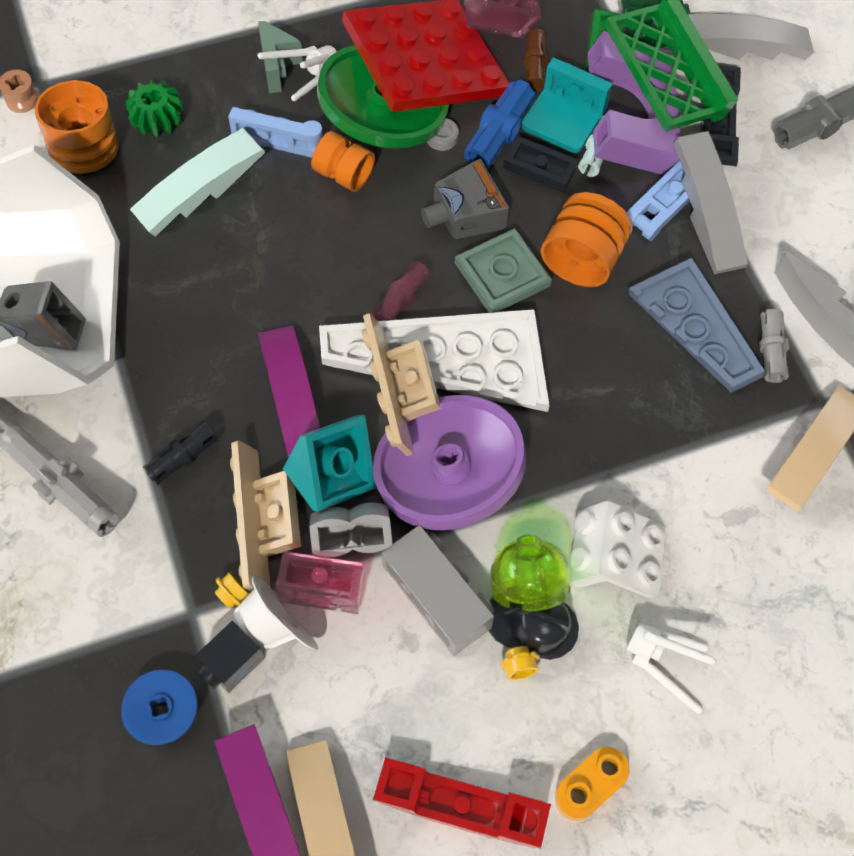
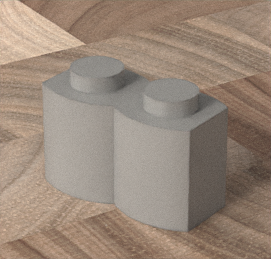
M364 503L350 510L341 507H328L318 512L315 511L310 516L309 528L312 554L316 556L337 557L350 552L352 549L362 553H375L392 546L390 517L387 505Z

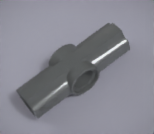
M854 86L827 99L823 95L816 96L806 103L801 111L776 122L773 127L775 142L781 149H791L815 137H818L820 140L831 137L844 123L854 119Z

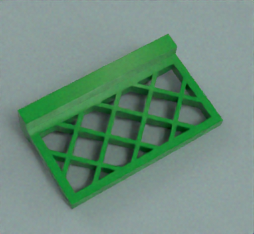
M662 0L660 4L607 17L604 21V27L665 132L711 118L712 122L723 120L737 103L738 98L679 0ZM652 18L658 30L644 24V20ZM624 25L635 30L633 38L622 33L618 26ZM640 33L655 39L654 47L639 41ZM660 44L668 45L674 56L659 50ZM634 50L650 56L649 64L637 60L633 53ZM655 60L671 66L670 74L653 67ZM677 69L684 72L689 83L675 77ZM653 77L666 83L664 91L653 87L649 78ZM671 86L687 93L685 101L669 94ZM692 97L699 98L705 109L690 104ZM668 104L681 110V116L671 119L665 105Z

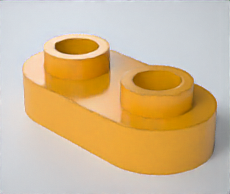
M602 747L594 751L557 787L555 804L559 812L567 819L574 821L584 820L594 813L627 781L630 767L625 755L613 747ZM609 761L613 763L616 769L615 774H605L601 767L602 762ZM573 789L583 791L585 794L584 803L577 804L571 799V791Z

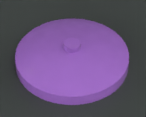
M452 395L439 397L441 409L407 421L414 454L406 456L397 447L393 448L388 441L386 432L381 438L374 456V480L384 503L398 518L413 526L420 525L422 528L430 530L463 528L480 522L494 514L509 501L518 489L525 473L527 456L521 430L514 418L505 409L492 401L476 396Z

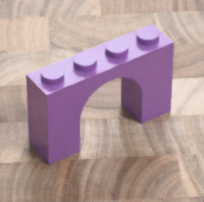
M603 31L588 52L589 73L633 93L644 105L649 119H642L609 110L593 129L595 157L665 175L680 161L673 146L677 137H681L680 128L667 132L664 131L609 33ZM659 48V50L672 55V51ZM634 50L633 53L637 60L649 64L650 56ZM655 60L653 67L670 74L671 66ZM653 77L649 78L653 87L664 91L666 83ZM671 86L669 94L678 98L676 88ZM668 104L665 105L671 119L679 117L677 108Z

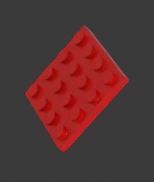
M441 0L344 10L342 22L391 112L501 97L510 84L459 0Z

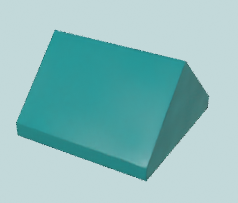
M357 415L302 434L294 446L283 470L313 511H321L376 488L365 415Z

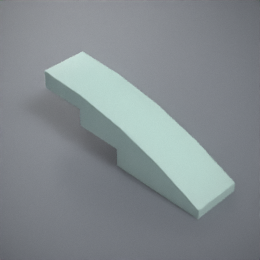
M242 128L183 164L157 184L130 210L148 232L156 237L179 213L187 218L210 194L216 199L221 196L265 151Z

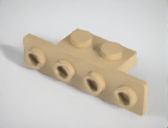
M371 313L363 315L366 329L362 330V336L367 348L372 351L374 359L369 362L373 377L379 382L381 392L377 393V398L383 413L387 414L389 425L385 426L386 435L393 448L397 447L406 456L414 454L407 421L441 409L426 350L421 340L417 339L388 351L382 326Z
M238 440L231 443L232 457L230 465L234 474L235 492L233 494V502L237 512L238 528L236 529V539L239 544L241 563L239 566V577L243 587L252 591L254 589L252 577L254 576L262 578L270 586L268 557L301 547L295 485L285 471L261 478L258 451Z

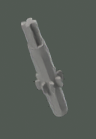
M0 413V447L37 480L32 484V487L38 492V495L49 505L56 499L60 501L97 536L104 537L110 534L119 523V515L80 480L84 473L78 469L79 466L66 455L61 461L56 459L29 433L25 432L20 426H14Z

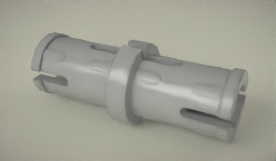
M768 309L766 313L762 312L760 314L762 340L759 342V348L764 357L765 380L771 383L783 382V379L787 380L789 377L786 360L789 341L785 338L783 311Z

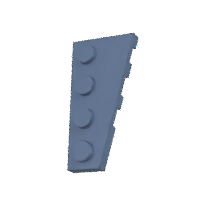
M692 258L629 288V295L730 392L738 390L764 376L765 370Z

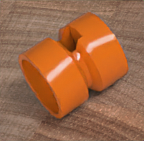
M329 131L317 144L312 155L311 167L315 172L326 178H335L336 183L344 188L357 192L366 183L372 172L375 154L359 144L351 145V142L346 137L335 131Z

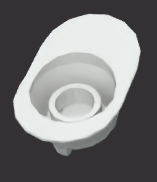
M258 576L252 577L254 589L234 611V617L241 629L262 648L274 649L297 639L309 649L316 651L318 645L315 640L286 610L271 587Z

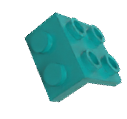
M553 57L547 66L544 89L523 119L522 129L572 153H579L592 134L593 129L597 126L599 119L607 110L613 83Z

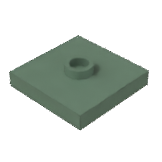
M515 228L455 256L456 266L488 313L499 312L551 286L552 279Z

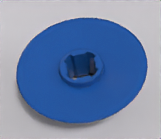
M154 670L145 673L130 685L124 695L121 706L123 724L130 735L142 743L163 745L173 742L181 737L194 721L197 711V697L191 683L177 672ZM166 701L169 709L168 713L156 717L155 710L153 709L154 706Z

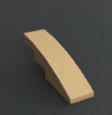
M840 385L836 388L765 490L798 513L854 432L853 393Z
M327 740L287 750L286 756L309 856H355Z

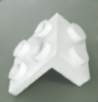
M609 500L578 510L574 524L575 536L573 551L570 557L568 583L581 588L608 581L647 598L657 597L660 593L666 534L664 526Z

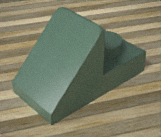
M258 21L262 52L302 49L301 42L297 38L266 21ZM302 56L264 59L269 93L282 92L280 78H286L285 66L300 64L303 62Z

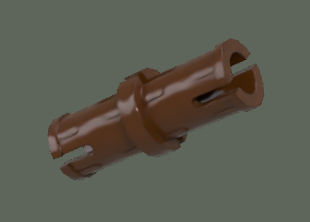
M539 28L531 29L529 33H526L527 46L526 53L523 56V65L526 68L525 82L529 83L534 92L542 91V87L544 88L545 68L549 62V56L545 50L546 33Z

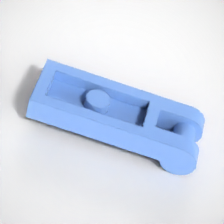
M232 107L228 116L231 134L244 128L258 145L312 157L317 144L322 138L321 124L314 120L303 124L284 117H274L257 113L254 110H244Z
M680 161L627 212L631 219L632 227L635 225L643 231L642 236L649 241H652L660 230L690 201L682 183L685 171ZM649 211L655 217L650 220L643 214Z

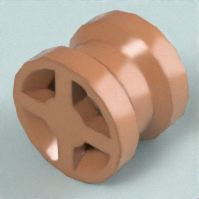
M11 70L0 77V91L4 96L7 107L11 111L25 113L35 107L38 94L27 72Z

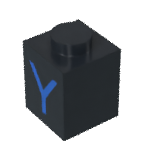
M233 620L195 655L202 666L197 671L200 676L214 690L221 685L228 693L264 660L261 648Z

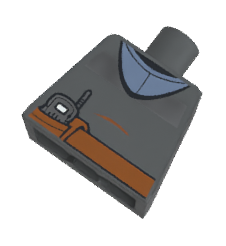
M481 159L437 181L434 185V204L421 209V215L427 228L445 223L449 233L455 239L505 229L509 212L508 205Z
M52 281L9 285L4 288L0 298V326L6 329L13 337L19 336L34 346L77 350L86 318Z

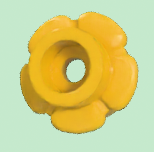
M231 572L223 579L219 577L216 579L219 588L215 591V594L230 609L235 605L239 606L251 593L250 590L243 587L242 581Z
M526 646L508 650L505 653L506 658L500 662V667L506 672L507 679L511 681L529 678L539 671L536 662L539 659V654L529 652Z

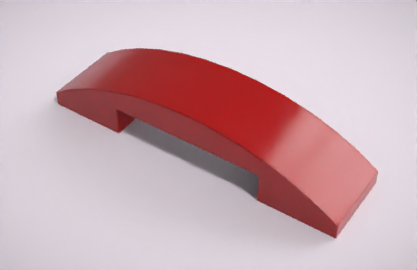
M385 757L373 797L375 802L430 821L489 838L541 849L551 808L550 803L511 792L507 795L429 773L426 768Z

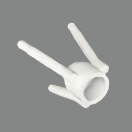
M329 45L318 49L315 46L304 49L258 53V58L276 59L307 56L306 61L300 63V67L303 69L307 68L311 74L315 75V78L292 95L291 100L297 101L317 86L323 64L337 51Z
M640 621L627 648V651L636 655L632 663L645 669L697 714H701L703 711L702 707L649 660L652 658L659 661L664 648L713 665L716 663V659L701 652H706L708 645L663 631L653 625L649 626Z

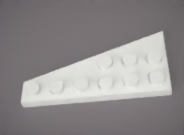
M534 310L378 321L383 328L388 351L417 339L421 340L426 350L436 389L548 412L549 400ZM365 322L319 326L322 365L372 375L369 362L374 360L372 351L367 348L362 336V330L366 329Z

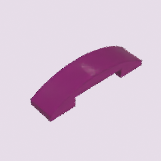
M293 325L258 333L288 458L300 435L320 429L306 369Z

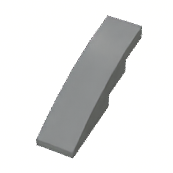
M723 13L688 14L709 50L738 60L747 52L773 60L781 52L806 60L814 53L809 30L806 27L782 20L752 15Z
M709 131L677 137L673 146L685 171L682 183L694 209L690 219L714 275L746 268L748 262L735 205Z
M788 250L784 254L775 275L793 304L811 327L840 357L854 367V312L841 303L846 291Z

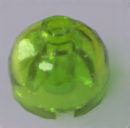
M523 535L509 542L498 551L492 563L490 574L491 592L493 598L502 606L510 608V602L522 604V611L546 610L561 604L565 600V592L567 590L571 591V573L565 555L559 547L536 535Z

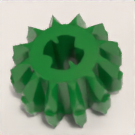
M151 79L149 85H143L138 82V90H129L128 100L125 101V109L130 124L134 129H139L143 136L153 132L158 137L162 131L171 134V126H180V117L183 116L184 108L175 87H169L166 81L157 85Z

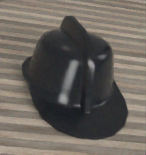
M513 586L500 590L489 601L494 609L492 613L494 619L492 628L488 632L495 641L508 648L526 646L529 652L538 653L539 658L552 660L561 658L571 651L578 640L579 625L576 615L569 605L558 598L529 588Z

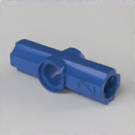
M520 79L516 82H510L495 105L490 104L486 108L478 131L464 150V158L469 163L481 159L486 169H489L504 145H510L514 141L521 126L522 118L535 100L536 92L531 89L529 83Z

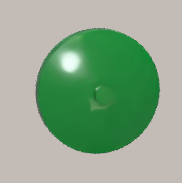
M355 45L343 48L332 54L323 64L319 74L317 97L325 115L341 131L366 144L383 148H409L423 144L440 131L448 113L449 104L391 112Z

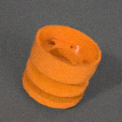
M71 80L60 82L47 88L38 97L34 107L41 134L44 136L48 155L68 172L76 174L95 172L107 166L116 157L119 149L118 138L107 96L100 87L86 81Z
M575 193L566 200L555 225L552 226L541 248L543 261L552 272L568 282L584 287H598L607 282L618 260V255L621 254L633 230L631 219L625 210L611 199L595 193Z

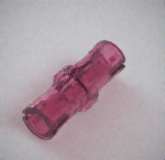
M413 261L401 278L390 284L384 299L371 312L373 317L377 321L395 320L400 311L414 301L415 293L429 278L430 272L428 268L418 261Z

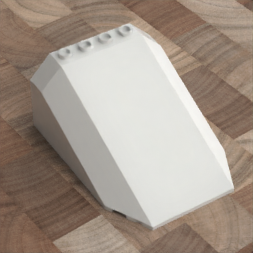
M31 145L0 158V298L4 288L9 285L52 281L83 314L86 322L77 350L34 346L19 336L13 337L6 329L0 326V397L59 394L91 383L114 366L119 239L99 195L36 145Z

